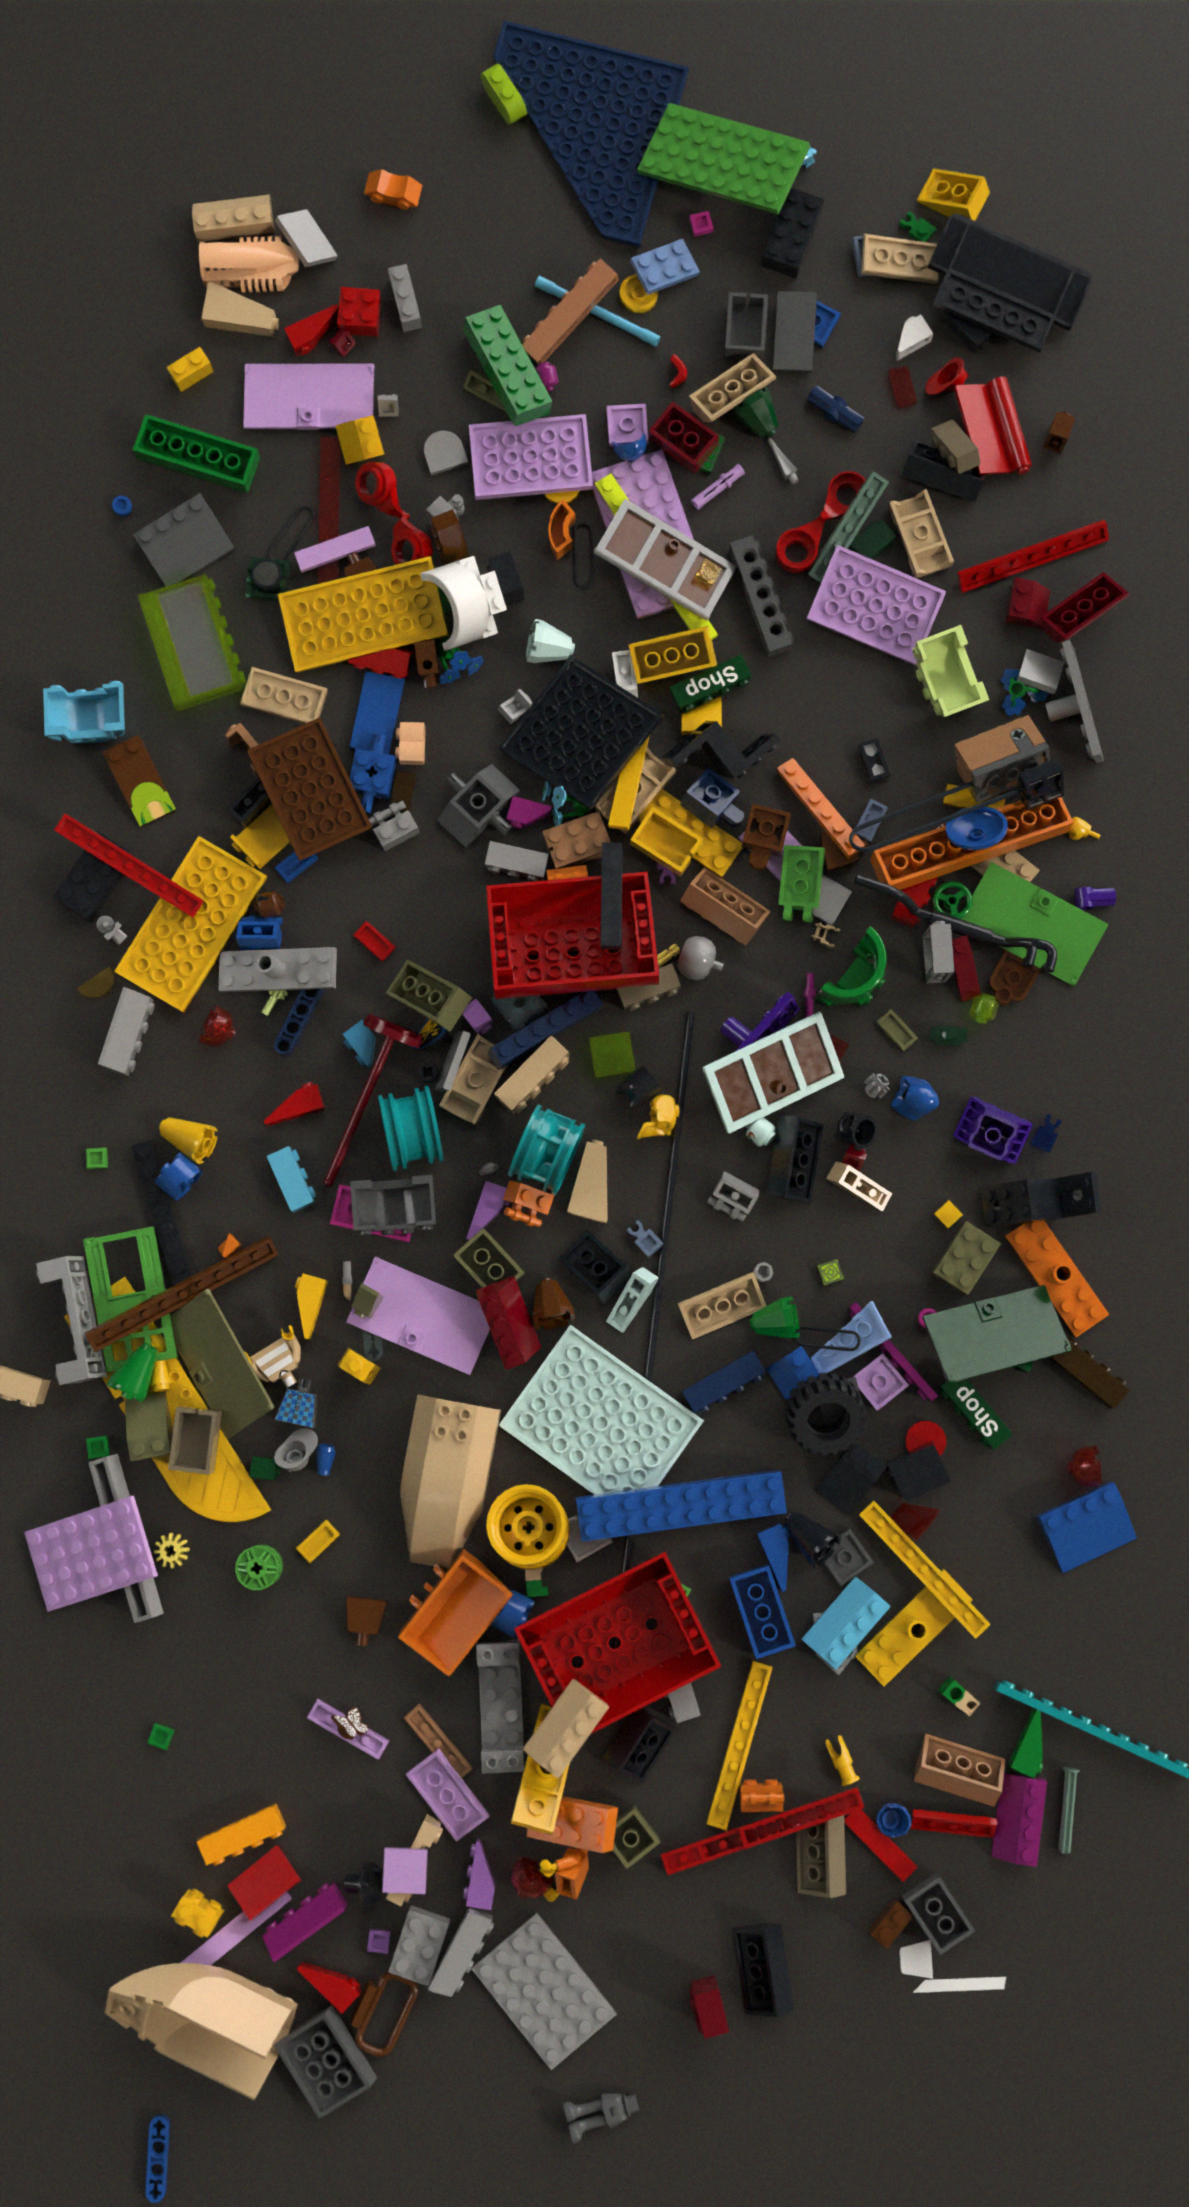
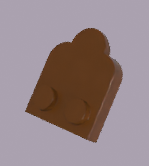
M1007 950L1004 951L989 978V986L994 990L993 999L1001 1006L1007 1005L1011 1001H1022L1027 996L1040 973L1039 968L1035 966L1023 968L1021 966L1023 959Z

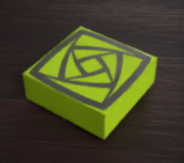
M837 1259L817 1266L824 1285L844 1279Z

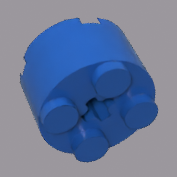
M182 1152L175 1156L174 1162L171 1165L167 1163L160 1170L161 1174L154 1181L157 1186L174 1200L181 1199L191 1189L190 1186L193 1182L196 1183L203 1173Z
M509 1588L513 1595L492 1621L491 1626L517 1639L518 1636L514 1628L525 1623L535 1601Z

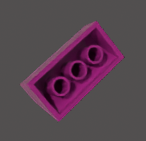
M1004 1772L1002 1793L997 1804V1827L993 1838L991 1857L1015 1864L1037 1867L1047 1781L1044 1778H1032L1027 1775Z
M334 1882L330 1885L325 1883L317 1889L318 1894L311 1898L309 1895L300 1902L301 1906L295 1911L293 1908L289 1909L282 1915L284 1919L278 1923L273 1921L265 1927L266 1932L262 1937L274 1962L344 1912L348 1902Z

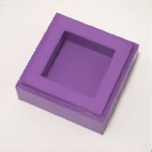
M370 1928L367 1952L388 1954L391 1931Z

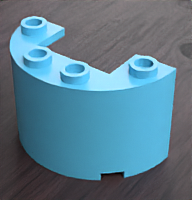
M110 681L109 684H102L103 688H95L94 691L77 689L72 693H68L60 685H52L50 688L43 689L45 736L56 741H61V738H65L67 741L69 740V743H100L115 740L118 734L122 737L125 734L123 683L120 681Z

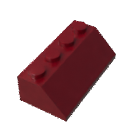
M1102 572L1041 616L1043 631L1054 642H1065L1127 598L1129 593L1109 575Z
M515 1276L476 1290L505 1369L508 1370L526 1363L541 1348Z

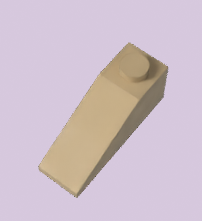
M837 1161L826 1178L841 1189L880 1211L884 1210L892 1195L891 1192L851 1166Z

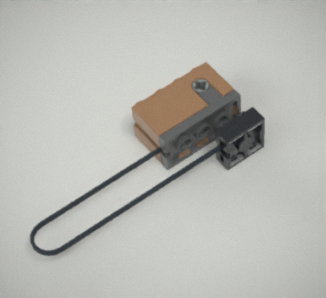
M1030 716L1018 718L955 744V755L958 758L956 760L957 771L965 784L857 826L850 833V844L859 852H871L1020 793V800L1027 810L1064 796L1063 768L1057 759L1050 761L1049 746ZM1021 786L1018 789L874 846L864 848L855 845L853 842V836L856 832L965 788L969 789L976 803Z

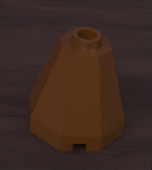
M551 1278L540 1280V1283L536 1285L533 1309L535 1328L540 1329L539 1326H543L544 1330H552L567 1326L569 1319L572 1322L575 1321L573 1306L558 1282Z

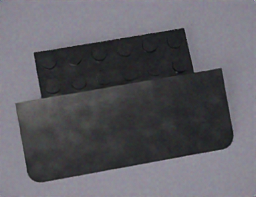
M953 214L949 217L927 267L945 276L932 304L933 306L1038 353L1042 350L1052 324L1070 331L1092 282V277L1088 271L960 214Z

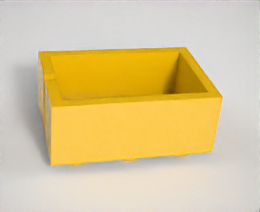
M653 806L630 839L631 846L680 877L690 864L691 858H694L703 844V838Z

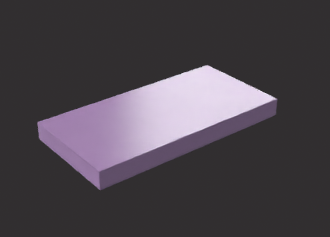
M439 1748L405 1774L456 1842L490 1816Z

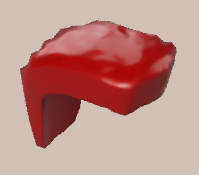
M675 354L669 360L679 373L670 383L671 389L684 383L688 376L686 366Z

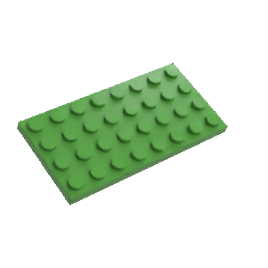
M669 103L637 171L644 176L779 214L808 153L810 143Z

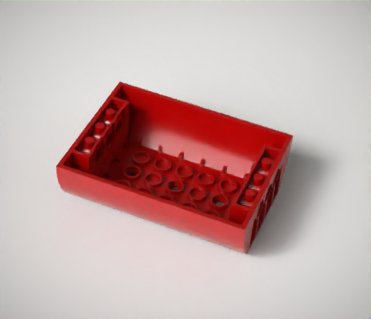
M648 872L622 874L621 949L616 953L609 952V949L601 950L602 876L486 886L495 999L659 985V968ZM570 951L579 952L575 957L568 955ZM532 954L539 956L536 960H530L528 957Z
M666 1552L514 1628L552 1707L572 1679L608 1704L609 1708L590 1734L721 1667ZM649 1618L657 1620V1626L652 1630L646 1627V1621ZM612 1637L620 1639V1645L615 1649L609 1647L608 1644ZM575 1656H580L583 1659V1664L578 1668L573 1667L571 1664V1660Z

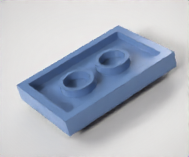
M683 239L632 257L630 261L647 295L694 278L700 273Z

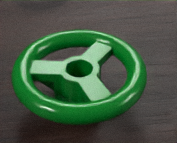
M948 881L939 885L934 891L932 897L934 910L945 913L939 906V899L943 901V907L947 911H951V914H949L951 916L961 919L969 913L972 907V895L969 889L962 883ZM949 887H955L960 889V891L955 895H945L941 893L944 889ZM965 895L966 906L958 913L959 899ZM953 899L955 904H950L948 900Z

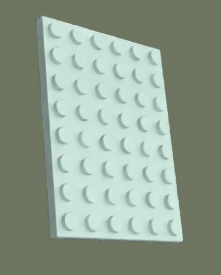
M570 1325L499 1426L596 1495L658 1486L704 1420Z

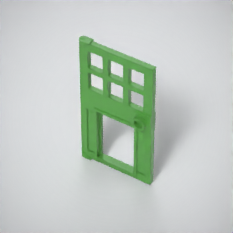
M154 1227L83 1239L98 1325L166 1290ZM136 1237L146 1290L113 1297L103 1243ZM170 1313L161 1317L162 1328L149 1330V1326L146 1325L142 1327L143 1332L129 1334L116 1341H125L127 1356L129 1357L133 1353L131 1339L144 1337L145 1343L152 1345L150 1336L164 1333L167 1351L156 1353V1361L178 1357ZM112 1344L103 1348L106 1372L116 1371L126 1359L114 1361Z

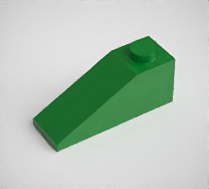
M1033 1708L1008 1765L1027 1776L1035 1778L1036 1774L1039 1775L1043 1768V1763H1041L1043 1755L1041 1711Z

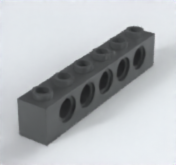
M753 535L730 542L729 550L733 562L737 566L736 570L767 656L771 657L789 651L794 642L793 636L790 631L787 632L785 614L780 613V600L778 595L773 593L772 588H774L772 578L767 577V565L765 559L760 557L759 552H761L759 542L754 541ZM749 556L752 557L754 561L748 563L744 560V558ZM756 574L760 576L761 579L758 581H754L751 579V576ZM761 592L765 593L767 595V598L761 599L757 596V594ZM771 611L774 615L767 617L764 615V612ZM778 629L780 634L773 635L770 630Z

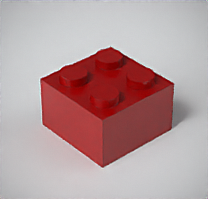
M341 287L337 321L339 331L344 328L348 330L350 335L378 337L382 302L380 290Z

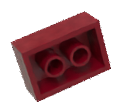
M673 401L648 430V440L663 450V452L694 475L719 445L718 434Z
M716 1975L691 1981L692 1988H689L692 2009L695 2013L698 2033L703 2032L704 2039L729 2033Z

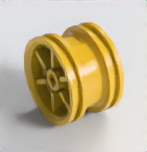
M518 1485L504 1491L491 1505L487 1516L486 1527L491 1545L504 1560L520 1569L535 1570L551 1565L561 1556L569 1541L570 1525L564 1508L553 1494L536 1485ZM517 1506L522 1507V1512L519 1514L515 1513ZM537 1506L543 1507V1511L541 1513H537L535 1511V1508ZM548 1523L553 1524L554 1528L552 1531L546 1530L545 1527ZM507 1524H510L512 1526V1530L510 1532H506L504 1530ZM529 1524L535 1527V1529L531 1530L530 1534L525 1530ZM517 1542L522 1543L521 1550L515 1549V1544ZM537 1542L543 1543L541 1550L536 1549L535 1544Z

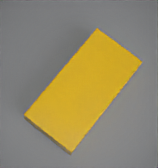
M326 1519L296 1549L311 1563L341 1534Z

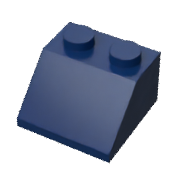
M802 1346L766 1368L785 1400L788 1397L791 1398V1390L793 1388L797 1389V1384L801 1380L805 1382L808 1380L807 1377L811 1375L813 1377L819 1376L818 1370Z

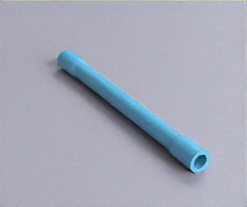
M539 276L536 280L535 287L548 294L562 298L567 290L542 276ZM597 305L589 312L639 337L640 340L654 347L659 343L661 336L641 328Z

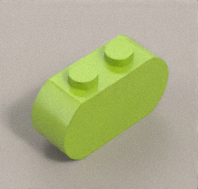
M497 63L480 73L481 82L486 93L507 124L510 125L527 115V109L521 95L500 64Z

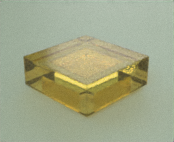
M705 558L698 568L695 577L712 586L721 568Z

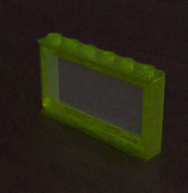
M206 573L151 592L138 594L168 690L177 711L245 689L243 685L246 682L243 671L239 672L237 664H240L237 652L233 653L231 648L234 645L232 636L227 634L225 627H228L224 615L221 616L219 609L222 608L219 597H214L212 591L216 589L213 579H208Z

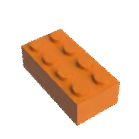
M562 1796L553 1834L549 1835L527 1829V1837L599 1853L613 1851L618 1807Z

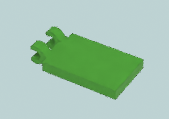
M784 845L778 905L784 906L783 919L786 921H793V910H804L803 921L813 923V908L819 909L825 848Z

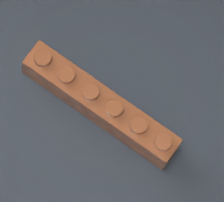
M601 258L589 266L588 272L584 277L581 276L576 280L575 287L570 292L567 291L562 296L561 302L549 310L547 318L537 323L534 328L535 331L522 340L523 348L529 359L535 364L544 363L619 281L618 274Z

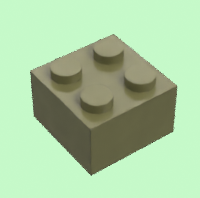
M635 1805L617 1818L613 1845L614 1853L626 1869H628L660 1844V1838Z

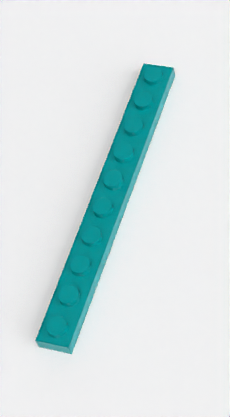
M1003 1680V1683L996 1681L993 1688L996 1691L1189 1779L1187 1763L1178 1759L1173 1762L1168 1759L1169 1755L1159 1750L1153 1753L1149 1751L1150 1746L1139 1741L1137 1744L1129 1742L1130 1737L1122 1733H1118L1116 1736L1110 1733V1728L1099 1724L1098 1727L1091 1724V1719L1082 1715L1077 1718L1072 1715L1073 1711L1063 1706L1059 1710L1053 1707L1052 1701L1043 1697L1041 1701L1033 1698L1034 1693L1022 1689V1692L1014 1689V1684Z

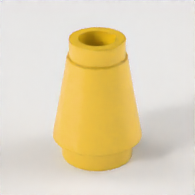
M156 1361L150 1386L153 1387L154 1392L168 1391L171 1382L165 1361Z

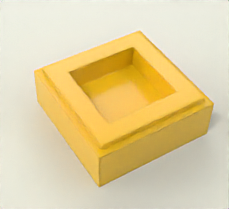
M950 1200L934 1213L947 1229L963 1215Z

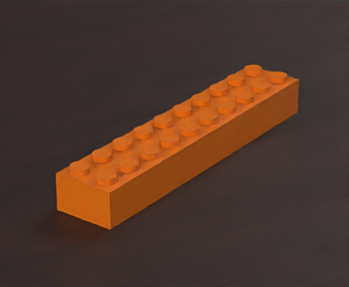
M1062 797L1029 810L1025 808L1020 800L996 808L1006 817L1008 829L1004 838L989 848L982 850L960 848L949 841L946 835V826L876 849L873 851L870 861L880 882L901 890L1067 833L1073 825V820Z

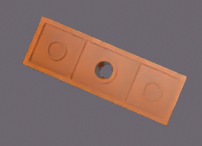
M1045 1221L1025 1222L1005 1236L1038 1286L1045 1285L1054 1309L1074 1338L1109 1315ZM1058 1269L1062 1271L1063 1279L1057 1277L1056 1272Z

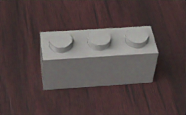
M407 264L388 268L403 333L422 328Z
M490 841L485 868L494 874L504 872L513 878L522 876L527 877V880L531 882L544 881L549 854Z

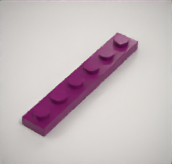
M857 1302L848 1308L851 1311L849 1313L851 1318L863 1310ZM889 1339L877 1346L882 1353H887L891 1357L889 1361L897 1370L900 1368L905 1373L903 1375L904 1379L910 1385L914 1384L919 1389L916 1392L924 1401L926 1399L933 1401L938 1396Z

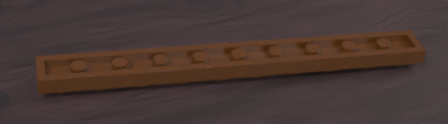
M267 1236L85 1332V1335L93 1351L97 1352L184 1306L204 1290L209 1289L212 1291L279 1254L271 1238Z

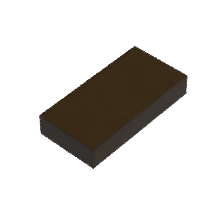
M396 772L390 805L394 802L397 804L403 800L406 808L402 809L400 813L408 810L410 812L416 774Z

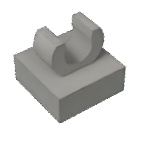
M378 395L379 417L399 416L398 395Z

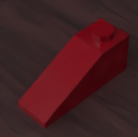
M966 935L952 939L953 976L961 1002L981 997L968 937Z

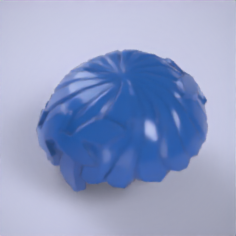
M889 1803L878 1811L876 1824L885 1836L900 1837L905 1835L911 1827V1817L905 1807Z

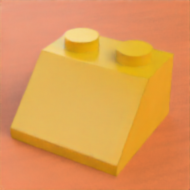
M374 415L335 425L346 464L384 455Z

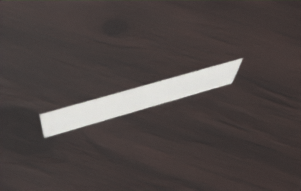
M1006 1977L924 1980L913 1993L1004 1989Z

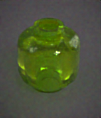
M980 993V996L973 998L970 1014L975 1017V1021L986 1024L987 1020L992 1021L995 1019L999 1007V1002L995 1000V996Z

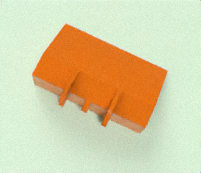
M465 1549L461 1551L447 1570L435 1564L433 1570L441 1578L434 1587L428 1582L424 1584L423 1587L430 1592L424 1600L411 1595L409 1601L417 1609L403 1626L398 1636L400 1640L448 1676L453 1673L513 1595L481 1561Z

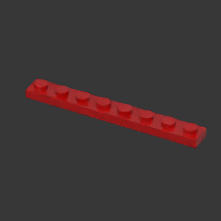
M1101 520L959 571L957 576L960 590L966 592L1108 541L1107 522Z
M66 813L54 829L55 832L192 918L195 917L204 903V900Z

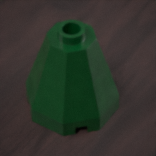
M766 386L742 401L740 406L737 405L731 410L737 420L760 438L765 436L768 439L777 433L775 429L778 427L771 394Z

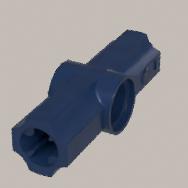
M817 385L807 397L806 401L821 410L829 421L838 422L853 433L860 428L865 419L848 407L844 399L839 396L833 397Z

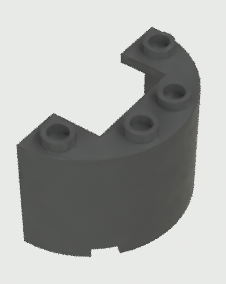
M433 1175L412 1176V1179L377 1182L372 1180L350 1181L354 1231L359 1232V1235H371V1232L393 1235L394 1231L401 1230L402 1234L414 1233V1229L419 1228L421 1230H432L433 1226L436 1225Z

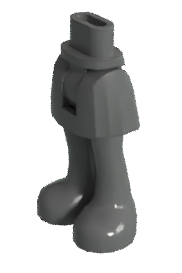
M604 2093L601 2094L600 2100L578 2105L573 2104L571 2101L563 2103L573 2144L580 2142L582 2133L587 2130L608 2125L611 2129L628 2119V2117H631V2113L640 2111L635 2094L626 2096V2094ZM601 2110L603 2114L595 2117L573 2121L586 2114Z

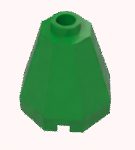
M793 1296L781 1298L753 1313V1318H750L751 1329L755 1330L756 1334L789 1339L800 1337V1333H796V1330L800 1328L797 1308L795 1304L791 1305L790 1301H794Z

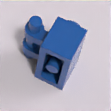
M257 915L242 917L241 921H238L236 935L240 951L281 949L282 932L279 925H282V917L262 918L257 917Z

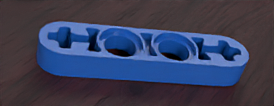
M165 2114L154 2116L149 2125L146 2197L153 2203L160 2202L167 2190L170 2120ZM158 2120H161V2123L165 2125L161 2129L160 2136H156L158 2134V2126L155 2124ZM157 2141L164 2145V2151L160 2153L155 2152L153 2149V2143ZM160 2164L163 2167V2172L160 2175L154 2174L152 2172V2165ZM159 2180L157 2189L161 2192L158 2196H155L151 2190L155 2187V2181Z

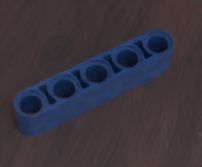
M309 989L300 991L274 1043V1048L279 1055L283 1057L292 1055L325 989H316V995L311 998L307 997ZM301 1006H306L308 1009L305 1015H298L297 1011ZM292 1024L298 1025V1031L295 1033H289L288 1031ZM283 1042L289 1043V1048L286 1051H280L279 1049L280 1044Z

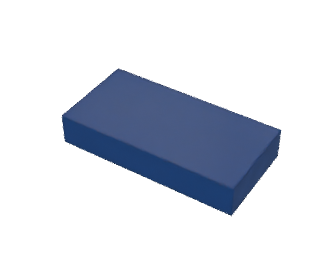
M293 852L274 868L288 884L319 858L314 854L299 861L295 852Z

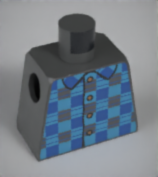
M299 1378L297 1390L287 1388L275 1420L315 1428L317 1394L309 1393L310 1380Z

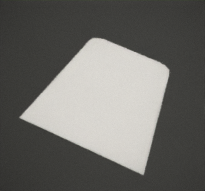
M931 1940L900 1949L901 1972L903 1974L933 1979Z

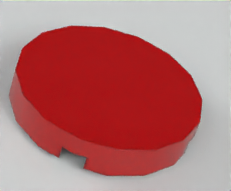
M920 1421L913 1424L907 1430L905 1436L907 1451L933 1441L939 1455L943 1454L946 1447V1436L938 1424L931 1421Z

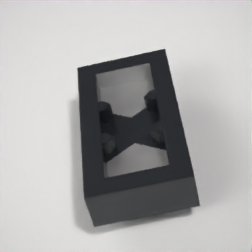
M878 738L860 743L858 748L870 782L890 777Z

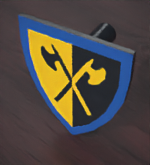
M427 1019L418 1034L422 1035L420 1047L411 1046V1049H426L440 1039L451 1043L453 1036L448 1034L446 1029Z

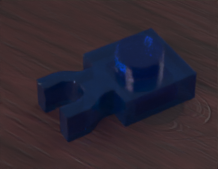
M1047 1114L1045 1117V1126H1038L1031 1141V1145L1047 1153H1050L1058 1136L1054 1130L1062 1122V1120L1057 1119L1055 1125L1051 1124L1049 1120L1052 1115Z

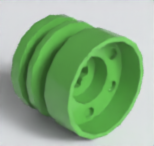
M262 1544L245 1549L239 1555L235 1566L238 1581L244 1587L251 1590H262L273 1585L280 1578L283 1571V1561L278 1551L269 1545ZM256 1562H258L259 1566L262 1565L263 1567L259 1573L253 1569V1566L257 1564Z

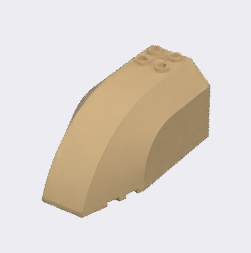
M417 1395L400 1489L410 1562L429 1566L438 1564L448 1569L459 1555L483 1511L500 1421V1409Z
M173 1963L142 1970L112 1986L108 1992L105 2014L126 2029L129 2026L138 2032V2038L143 2041L146 2038L155 2044L154 2049L159 2053L255 2100L279 2056L274 2044L289 2034L298 2004L288 1997L275 1993L270 1988H265L236 1973L219 1967L198 1963Z

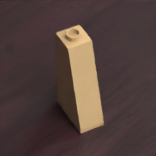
M208 282L202 313L204 327L274 337V331L278 330L279 319L276 318L274 310L213 282Z
M592 1139L591 1142L587 1141L567 1213L607 1224V1147L603 1146V1142Z

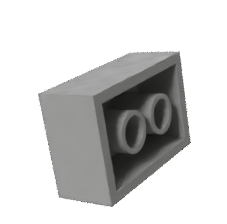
M411 1905L389 1973L429 1986L450 1918Z

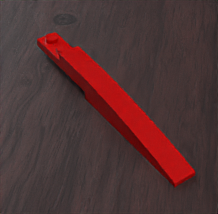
M858 1787L671 1850L661 1854V1858L667 1875L861 1810L865 1807Z

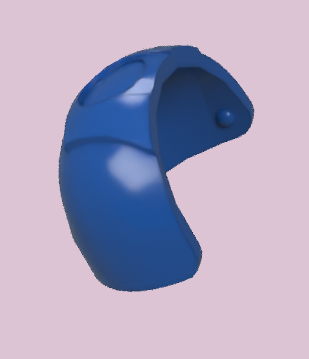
M645 433L642 434L639 440L630 444L619 445L612 441L615 453L625 461L639 459L644 454L647 445Z

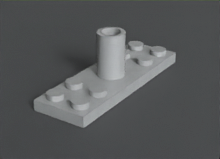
M1068 640L1062 642L1063 649H1060L1065 665H1068L1065 668L1070 684L1073 683L1076 694L1045 703L1050 722L1081 713L1084 724L1080 725L1085 740L1089 741L1086 744L1090 759L1094 758L1096 763L1103 762L1104 758L1075 650L1071 641Z
M337 948L221 951L219 991L249 992L336 988Z

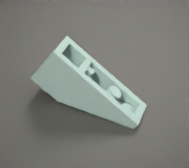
M644 1267L633 1272L606 1322L623 1333L650 1295L659 1278Z

